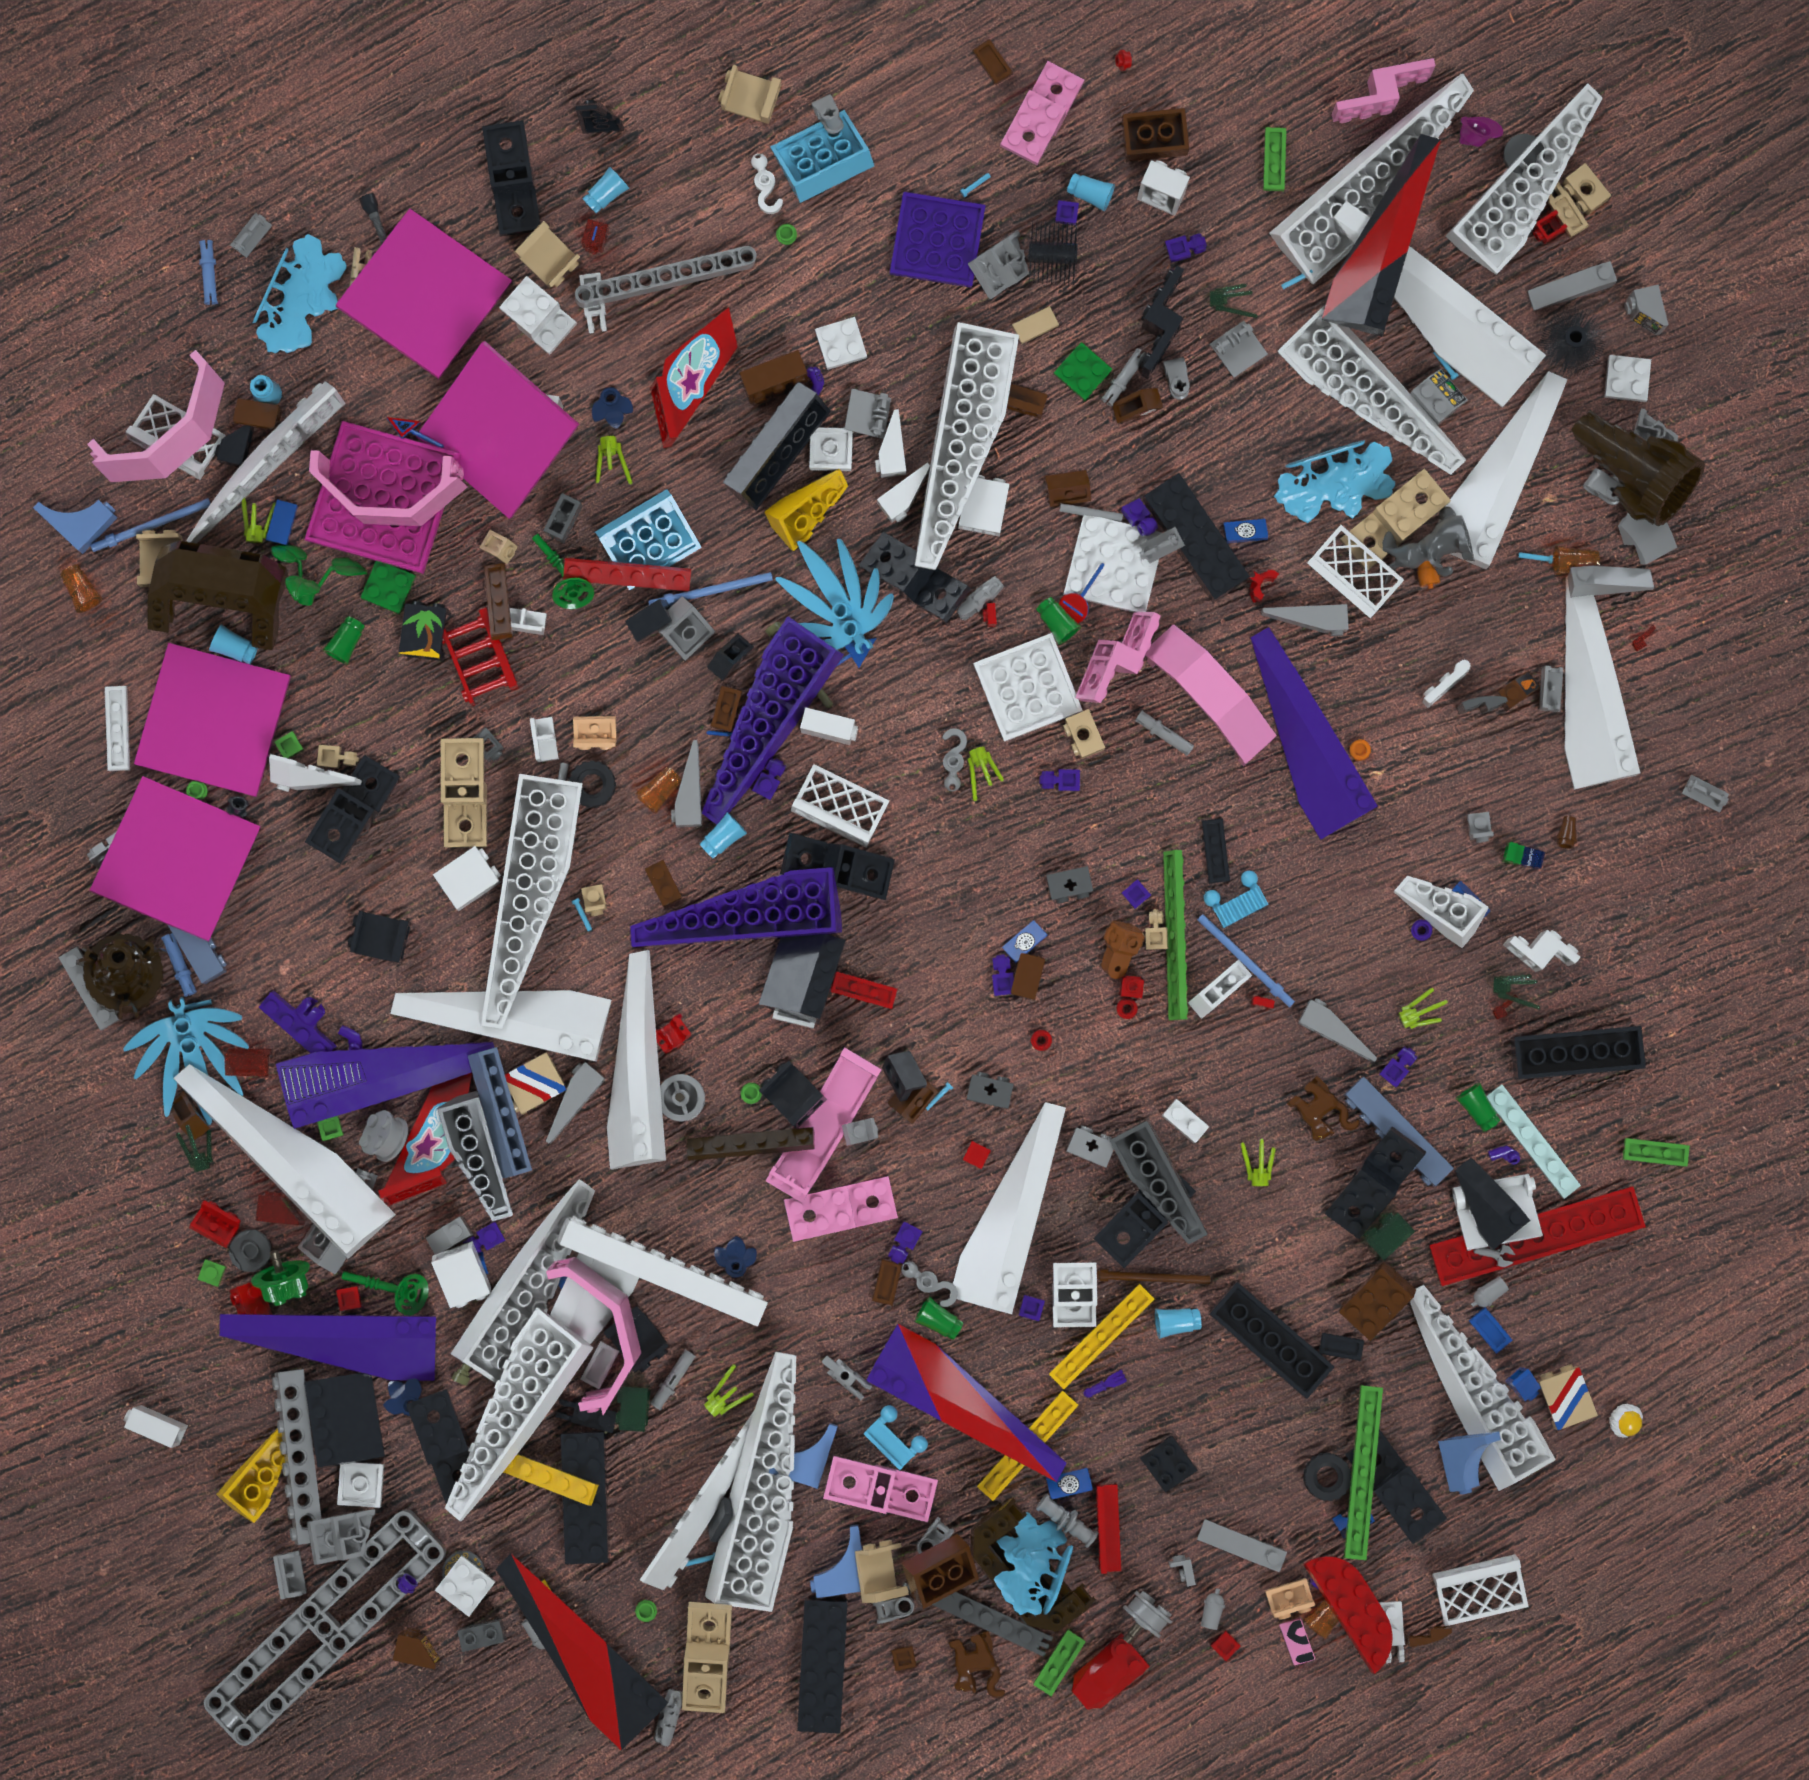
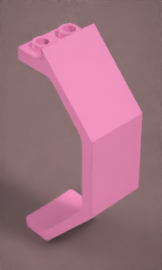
M196 350L189 355L198 365L199 370L187 413L154 444L142 452L114 455L107 454L94 439L87 444L93 450L90 453L95 459L92 463L110 482L167 478L211 439L225 383Z
M311 450L309 472L363 524L422 526L467 488L461 481L464 476L461 465L452 456H443L440 484L411 508L358 507L330 481V460L320 451Z
M1174 624L1151 644V647L1145 654L1152 668L1155 665L1158 666L1183 688L1215 723L1239 756L1238 761L1243 766L1276 737V734L1248 694L1206 649Z
M844 1048L820 1091L827 1100L799 1127L814 1128L815 1149L783 1152L775 1166L771 1169L766 1182L802 1203L844 1136L842 1125L853 1121L882 1070Z
M576 1257L557 1260L546 1271L548 1279L563 1276L571 1278L610 1308L614 1316L624 1357V1366L613 1386L588 1391L586 1396H583L582 1402L578 1403L580 1412L587 1410V1413H592L601 1408L604 1415L641 1355L629 1299L625 1293Z

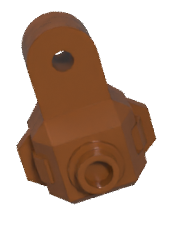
M1115 920L1111 921L1104 935L1107 948L1101 962L1102 970L1113 979L1123 977L1127 972L1132 956L1137 955L1139 948L1142 947L1145 939L1144 933L1132 924Z

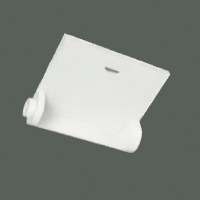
M1529 1174L1494 1180L1531 1220L1502 1244L1543 1236L1532 1198L1533 1190H1536L1534 1178L1530 1177ZM1461 1186L1453 1187V1199L1466 1249L1472 1250L1488 1247V1244L1478 1233L1477 1224L1473 1214L1471 1215L1470 1206L1462 1192Z

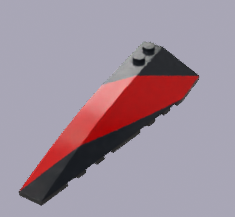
M1420 134L1333 279L1322 320L1373 335L1383 336L1441 139Z
M510 1553L495 1570L515 1599L518 1607L525 1615L528 1623L538 1636V1639L563 1676L590 1722L614 1745L623 1750L669 1702Z

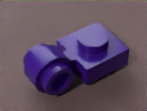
M1195 234L1190 237L1189 242H1187L1184 235L1165 241V246L1172 263L1191 257L1190 250L1194 251V254L1206 251L1207 243L1202 234Z
M1140 498L1122 507L1121 512L1132 527L1137 525L1141 536H1149L1158 529L1157 522L1154 518H1150L1151 513Z
M771 758L766 767L769 775L761 772L752 791L771 801L780 784V781L776 780L775 777L777 775L782 776L786 765L783 764L784 762L777 758L775 760Z
M1059 769L1058 777L1054 776L1053 771H1042V775L1039 776L1041 789H1054V785L1058 784V791H1080V770Z
M1005 954L996 955V958H992L993 968L998 970L999 974L992 975L994 996L1011 994L1014 981L1013 973H1006V969H1011L1010 959Z
M1404 1046L1397 1054L1399 1062L1392 1058L1379 1075L1396 1088L1409 1072L1404 1065L1410 1067L1417 1059L1416 1052Z
M904 1221L894 1239L900 1245L898 1247L893 1245L888 1255L891 1261L903 1264L908 1255L905 1248L913 1250L923 1231Z
M493 1222L477 1231L480 1239H475L473 1236L465 1240L463 1244L473 1241L477 1253H480L482 1251L481 1245H484L488 1251L506 1241L497 1223Z

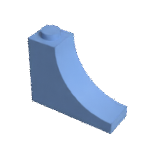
M99 500L92 506L73 513L57 512L45 507L40 502L33 507L82 554L117 519L113 514L116 510L108 502L103 504Z
M829 1423L825 1434L817 1443L803 1451L794 1452V1470L788 1476L792 1481L818 1489L838 1425ZM775 1468L769 1470L771 1474H779Z
M1499 1431L1456 1436L1438 1441L1450 1492L1459 1491V1494L1462 1495L1471 1493V1488L1480 1486L1478 1477L1480 1458L1484 1450L1491 1443L1501 1440Z
M858 1524L850 1525L848 1548L840 1561L829 1570L815 1574L814 1580L810 1581L811 1591L816 1593L817 1598L861 1592L855 1551L862 1550Z

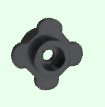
M241 796L230 797L228 799L229 807H227L226 812L229 815L234 814L242 818L246 817V808L249 806L248 801Z

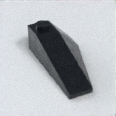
M587 100L576 106V113L583 134L624 131L623 121L601 102Z
M1472 1157L1454 1170L1462 1192L1470 1206L1471 1215L1473 1214L1477 1224L1478 1233L1492 1251L1531 1221L1518 1204Z

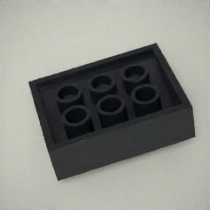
M828 934L781 937L758 1005L819 1024L846 940Z
M359 1373L304 1382L318 1468L324 1469L385 1457L372 1375Z

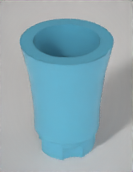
M609 167L599 181L588 191L589 194L585 195L582 199L597 214L601 208L604 209L616 197L628 190L629 187Z
M1075 173L1070 180L1067 192L1105 211L1112 198L1115 184L1092 179L1084 175L1080 176Z
M257 375L251 380L250 390L254 401L274 405L280 402L282 391L275 381L263 375Z
M222 624L217 629L209 648L211 652L223 654L240 662L244 661L247 664H251L258 648L252 647L250 640L232 632Z
M727 812L714 829L705 836L706 839L700 843V846L714 859L731 844L746 835L747 832Z
M1190 1308L1174 1310L1155 1309V1326L1158 1338L1161 1339L1170 1335L1201 1329L1200 1311L1198 1309L1191 1310Z

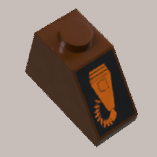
M1528 670L1495 693L1494 696L1507 698L1508 701L1502 705L1507 712L1538 690L1540 686Z

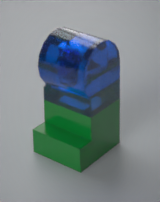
M1508 842L1502 862L1533 869H1542L1545 852Z

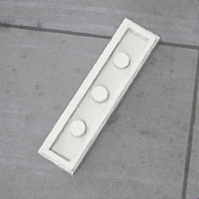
M127 686L105 687L108 771L130 770Z

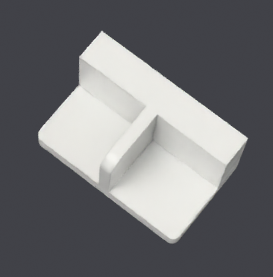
M510 608L513 631L544 635L547 619L546 613L527 611L526 608L522 610Z
M530 718L537 762L559 759L553 718Z

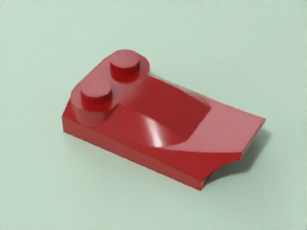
M1122 1633L1073 1674V1687L1071 1691L1087 1710L1104 1707L1150 1667L1131 1643L1128 1644L1123 1639L1124 1635Z

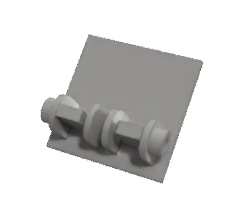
M1242 321L1210 343V346L1233 378L1268 355L1253 334L1251 325L1249 323L1246 324L1245 321Z
M851 389L844 430L884 439L891 398L888 397V394L884 393L877 395Z

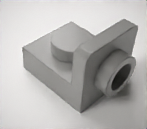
M1489 812L1467 815L1470 840L1476 839V843L1488 842L1489 838L1494 836V832L1491 831Z
M873 1117L842 1125L847 1146L878 1138V1127Z
M1185 1555L1172 1557L1173 1561H1168L1169 1567L1182 1566L1183 1568L1179 1569L1181 1582H1185L1187 1587L1196 1585L1191 1559L1189 1557L1185 1558Z

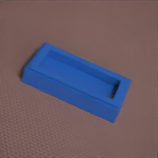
M281 500L276 501L266 537L267 541L288 545L298 505Z
M1483 1307L1468 1320L1495 1354L1512 1341L1511 1337L1486 1307Z

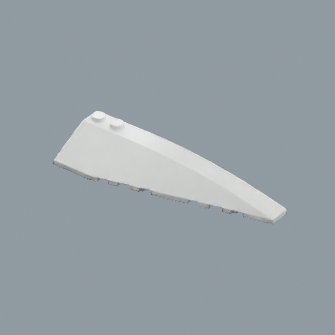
M571 990L518 991L503 1028L498 1029L481 1026L486 992L395 993L391 1014L595 1062L598 1059L612 1001Z

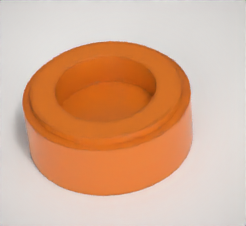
M1362 739L1354 741L1349 747V754L1356 761L1367 759L1371 753L1369 743Z

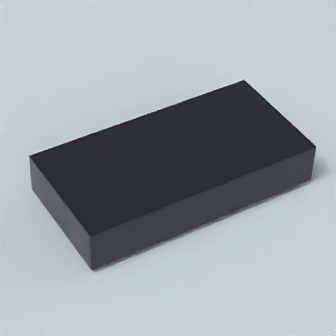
M1322 1332L1318 1352L1324 1355L1361 1361L1364 1340Z
M722 1498L708 1524L710 1542L717 1543L733 1516L730 1498Z

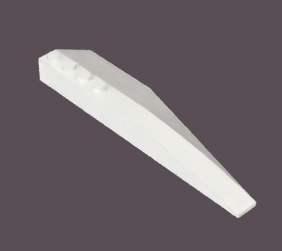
M1464 74L1457 76L1387 130L1269 233L1280 250L1305 275L1311 284L1317 282L1343 259L1354 246L1352 240L1346 236L1333 219L1335 214L1348 201L1371 218L1420 134L1438 138L1443 130L1448 128L1452 122L1450 120L1455 113L1460 111L1474 90Z
M1346 201L1333 219L1355 244L1370 217ZM1409 246L1394 299L1409 315V319L1413 324L1415 323L1422 336L1431 344L1434 352L1499 406L1503 407L1546 355L1443 271Z
M775 1352L751 1419L729 1497L733 1516L718 1541L705 1597L714 1604H726L769 1612L773 1610L793 1530V1521L791 1520L793 1502L791 1500L794 1481L788 1476L794 1470L795 1435L793 1434V1425H795V1415H793V1404L795 1403L796 1355ZM775 1468L779 1474H771L769 1470Z

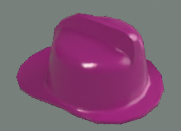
M1486 117L1461 118L1462 127L1459 139L1461 144L1481 147L1489 138H1498L1503 135L1501 125Z

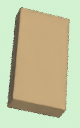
M1050 306L1012 324L1015 333L1019 335L1021 345L1059 326Z

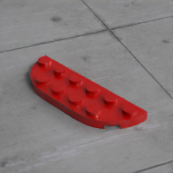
M1317 1557L1306 1561L1303 1565L1372 1674L1377 1673L1390 1655L1393 1634L1390 1621L1360 1572L1343 1559L1337 1557Z

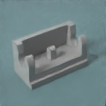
M1544 666L1542 668L1539 697L1540 711L1560 712L1563 680L1562 667L1552 668L1551 666Z
M300 1550L275 1555L273 1559L280 1599L306 1594L307 1589Z

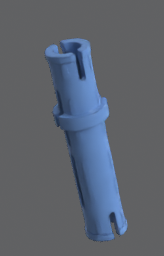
M205 240L199 241L201 252L199 264L202 266L204 304L210 305L211 296L212 305H214L218 301L213 241L207 240L206 249Z
M173 933L163 936L161 939L176 973L174 977L179 981L184 997H187L188 994L189 996L195 994L197 990L190 976L192 974L191 970L186 966Z

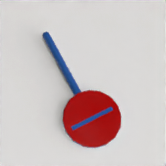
M1104 563L1100 564L1081 594H1066L1059 602L1061 607L1077 623L1082 622L1088 615L1089 606L1084 596L1103 569Z

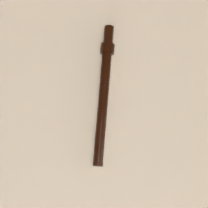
M1109 1269L1097 1271V1279L1103 1282H1108V1280L1210 1284L1211 1276L1119 1272L1109 1271Z

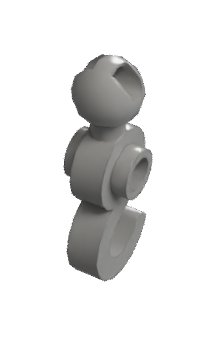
M956 728L949 729L943 735V740L945 741L951 736H957L960 739L959 746L951 749L943 759V766L949 772V776L944 781V786L948 791L952 792L958 790L961 785L957 772L963 768L964 759L960 752L965 749L967 744L964 732ZM953 785L955 789L951 790L949 787Z
M907 1261L902 1265V1274L907 1278H915L917 1286L921 1291L929 1293L942 1288L950 1290L951 1297L941 1301V1307H948L956 1301L957 1289L953 1283L948 1281L938 1283L937 1276L933 1272L924 1271L921 1273L918 1271L917 1265L912 1261ZM905 1264L909 1266L908 1270L903 1268Z

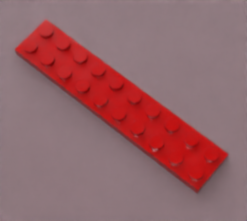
M1634 1186L1538 1213L1537 1216L1543 1236L1500 1244L1494 1249L1498 1250L1501 1248V1245H1505L1513 1250L1515 1255L1508 1253L1500 1254L1503 1260L1513 1262L1506 1267L1496 1266L1497 1261L1495 1258L1475 1254L1473 1249L1467 1250L1463 1235L1429 1245L1440 1286L1646 1228Z

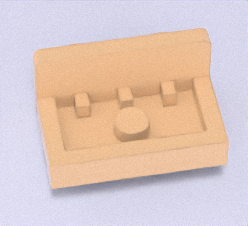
M616 716L573 718V747L580 750H588L591 747L608 750L616 747Z
M1306 1578L1265 1590L1271 1613L1274 1618L1278 1617L1279 1620L1291 1617L1290 1613L1299 1611V1613L1311 1611V1607L1315 1606Z

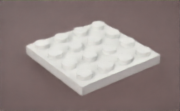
M1083 515L1063 595L1069 593L1081 594L1100 564L1104 563L1103 569L1084 596L1086 601L1133 613L1137 611L1146 612L1159 559L1150 564L1148 560L1141 559L1139 553L1142 551L1140 544L1162 534V532L1155 531V533L1149 536H1141L1137 526L1132 527L1130 524L1102 517Z
M1052 633L973 663L1004 742L1083 711L1079 700L1075 698L1076 692Z

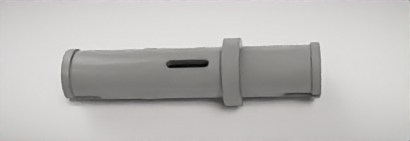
M1136 348L1117 378L1111 381L1110 388L1101 398L1105 403L1111 396L1107 405L1113 406L1121 392L1125 391L1126 385L1142 364L1146 353L1143 352L1138 358L1142 351L1141 349Z
M1143 710L1135 719V722L1148 729L1151 735H1157L1169 745L1185 754V756H1188L1194 747V744H1191L1161 724V720L1158 719L1157 721Z
M686 1349L684 1350L665 1381L659 1384V1390L652 1401H650L652 1406L661 1411L669 1396L675 1393V1387L694 1358H696L694 1354Z

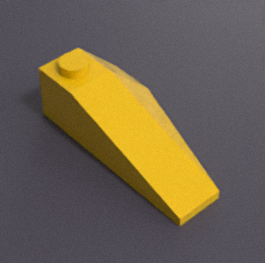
M837 469L780 499L764 513L772 529L792 551H795L799 547L798 541L805 543L812 536V530L816 524L824 520L825 517L823 515L830 506L835 505L847 489L848 484L842 471Z
M278 1429L229 1478L216 1494L229 1507L252 1523H255L269 1506L271 1495L279 1481L282 1463H285V1457L280 1452V1442H283L282 1433H278Z

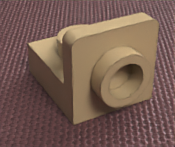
M489 530L479 548L508 564L515 554L517 545L498 533Z
M603 885L581 888L585 913H590L591 916L602 915L603 910H607Z

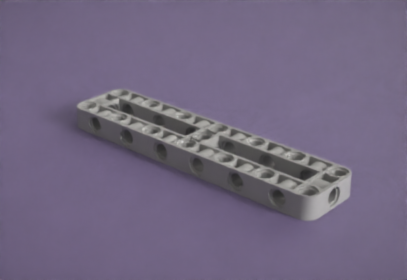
M406 1509L397 1513L366 1543L363 1556L349 1559L206 1696L204 1700L206 1711L237 1744L246 1746L252 1743L406 1595L398 1588V1577L409 1574L418 1584L443 1560L446 1555L444 1544L411 1510ZM401 1516L409 1517L410 1525L408 1527L400 1524ZM404 1538L417 1554L345 1624L341 1625L330 1614L329 1608ZM373 1545L378 1548L379 1554L377 1557L369 1554L370 1546ZM431 1547L438 1548L440 1552L438 1558L430 1556L429 1549ZM339 1576L346 1577V1587H341L337 1583ZM307 1606L315 1608L316 1615L314 1617L307 1615ZM368 1607L376 1609L377 1616L375 1618H370L367 1615ZM325 1621L330 1624V1632L326 1633L321 1630L322 1622ZM307 1629H310L323 1645L249 1716H244L234 1705L235 1698L250 1686ZM276 1636H281L284 1639L283 1647H278L275 1644ZM341 1637L345 1640L344 1648L336 1646V1638ZM245 1666L253 1670L252 1677L244 1675L243 1668ZM305 1668H311L314 1671L313 1678H307L304 1675ZM213 1697L220 1698V1707H215L212 1704ZM274 1698H279L282 1701V1708L278 1709L273 1706L272 1701ZM242 1728H247L251 1732L249 1739L242 1737Z

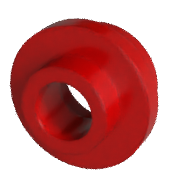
M1120 50L1115 56V64L1119 67L1120 71L1129 69L1132 64L1131 54L1125 50Z
M1124 998L1118 1002L1116 1010L1121 1018L1131 1019L1137 1014L1138 1007L1133 999ZM1124 1005H1129L1131 1007V1011L1129 1013L1123 1011Z
M1038 1030L1033 1033L1031 1044L1034 1049L1045 1051L1051 1046L1052 1037L1049 1032ZM1041 1036L1045 1038V1043L1042 1045L1037 1042L1038 1037Z

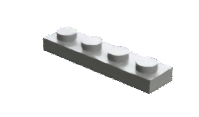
M75 947L60 956L59 959L96 1024L102 1031L120 1019H118V1015L115 1012L106 1011L105 1008L98 1006L97 1002L93 1001L90 997L83 979V966L76 965V960L84 958V955L79 947Z

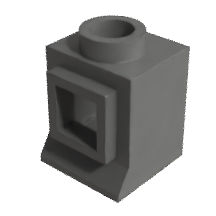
M486 727L474 737L483 738L484 742L489 738L495 745L488 752L484 750V758L488 762L491 760L494 762L502 756L503 746Z

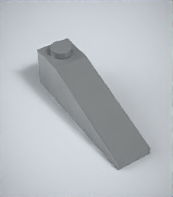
M1611 261L1528 290L1527 294L1533 311L1613 287L1617 279Z
M1582 566L1570 568L1567 577L1570 598L1654 589L1650 569Z
M1347 604L1263 608L1261 610V616L1322 633H1331V636H1343V633L1348 631Z
M693 740L676 798L675 810H671L672 822H676V827L702 826L698 740Z
M1319 999L1308 1001L1298 1024L1371 1062L1376 1061L1377 1057L1330 1009L1326 1008L1327 1004Z
M586 1062L583 1065L579 1063L572 1071L574 1076L570 1080L546 1139V1142L549 1144L557 1138L606 1080Z
M1204 1519L1197 1540L1277 1572H1280L1287 1554L1284 1549Z

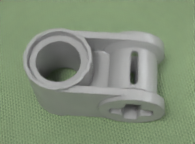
M831 94L811 103L818 120L821 121L828 133L835 134L843 129L844 124L839 116V109Z
M1184 357L1163 361L1164 372L1172 397L1177 400L1185 399L1188 396L1190 385ZM1177 385H1180L1181 388H1183L1182 392H1179V389H1176Z
M1597 468L1592 471L1583 485L1586 491L1610 505H1616L1620 502L1617 496H1611L1612 492L1617 487H1624L1609 477L1604 471Z
M937 1517L917 1544L918 1553H922L921 1545L924 1542H930L932 1546H935L949 1539L955 1530L953 1528L949 1529L940 1521L941 1518ZM936 1528H939L941 1531L944 1532V1534L939 1532Z
M909 1595L872 1603L877 1611V1624L909 1616L915 1607V1602ZM901 1601H908L911 1608L908 1611L901 1610L899 1607Z

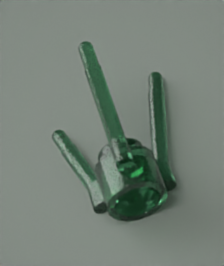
M1245 283L1210 290V307H1215L1216 311H1225L1253 318L1258 317L1254 313L1223 306L1227 304V297L1253 294L1252 291L1229 292L1245 288L1247 286Z
M1531 974L1494 976L1493 993H1498V998L1508 999L1528 1007L1540 1009L1539 1005L1506 994V992H1510L1511 984H1537V980H1529V978H1532Z
M186 1125L194 1155L191 1156L180 1133H176V1136L189 1161L190 1168L193 1167L194 1173L210 1169V1163L213 1162L211 1130L207 1131V1156H205L204 1152L198 1153L190 1126Z

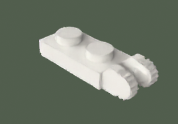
M600 273L579 275L581 285L601 281ZM603 288L599 290L601 295H603ZM582 293L583 301L590 298L588 293ZM605 304L584 308L589 333H594L595 328L592 317L600 316L602 332L607 331Z
M1465 659L1460 661V663L1458 662L1452 674L1446 673L1439 680L1441 683L1436 688L1431 686L1423 694L1425 697L1422 703L1427 708L1433 705L1469 672L1471 663Z
M1379 1602L1391 1624L1393 1634L1392 1646H1397L1399 1662H1404L1403 1645H1405L1402 1602ZM1390 1652V1655H1389V1657H1388L1386 1663H1391V1660H1392L1391 1652Z

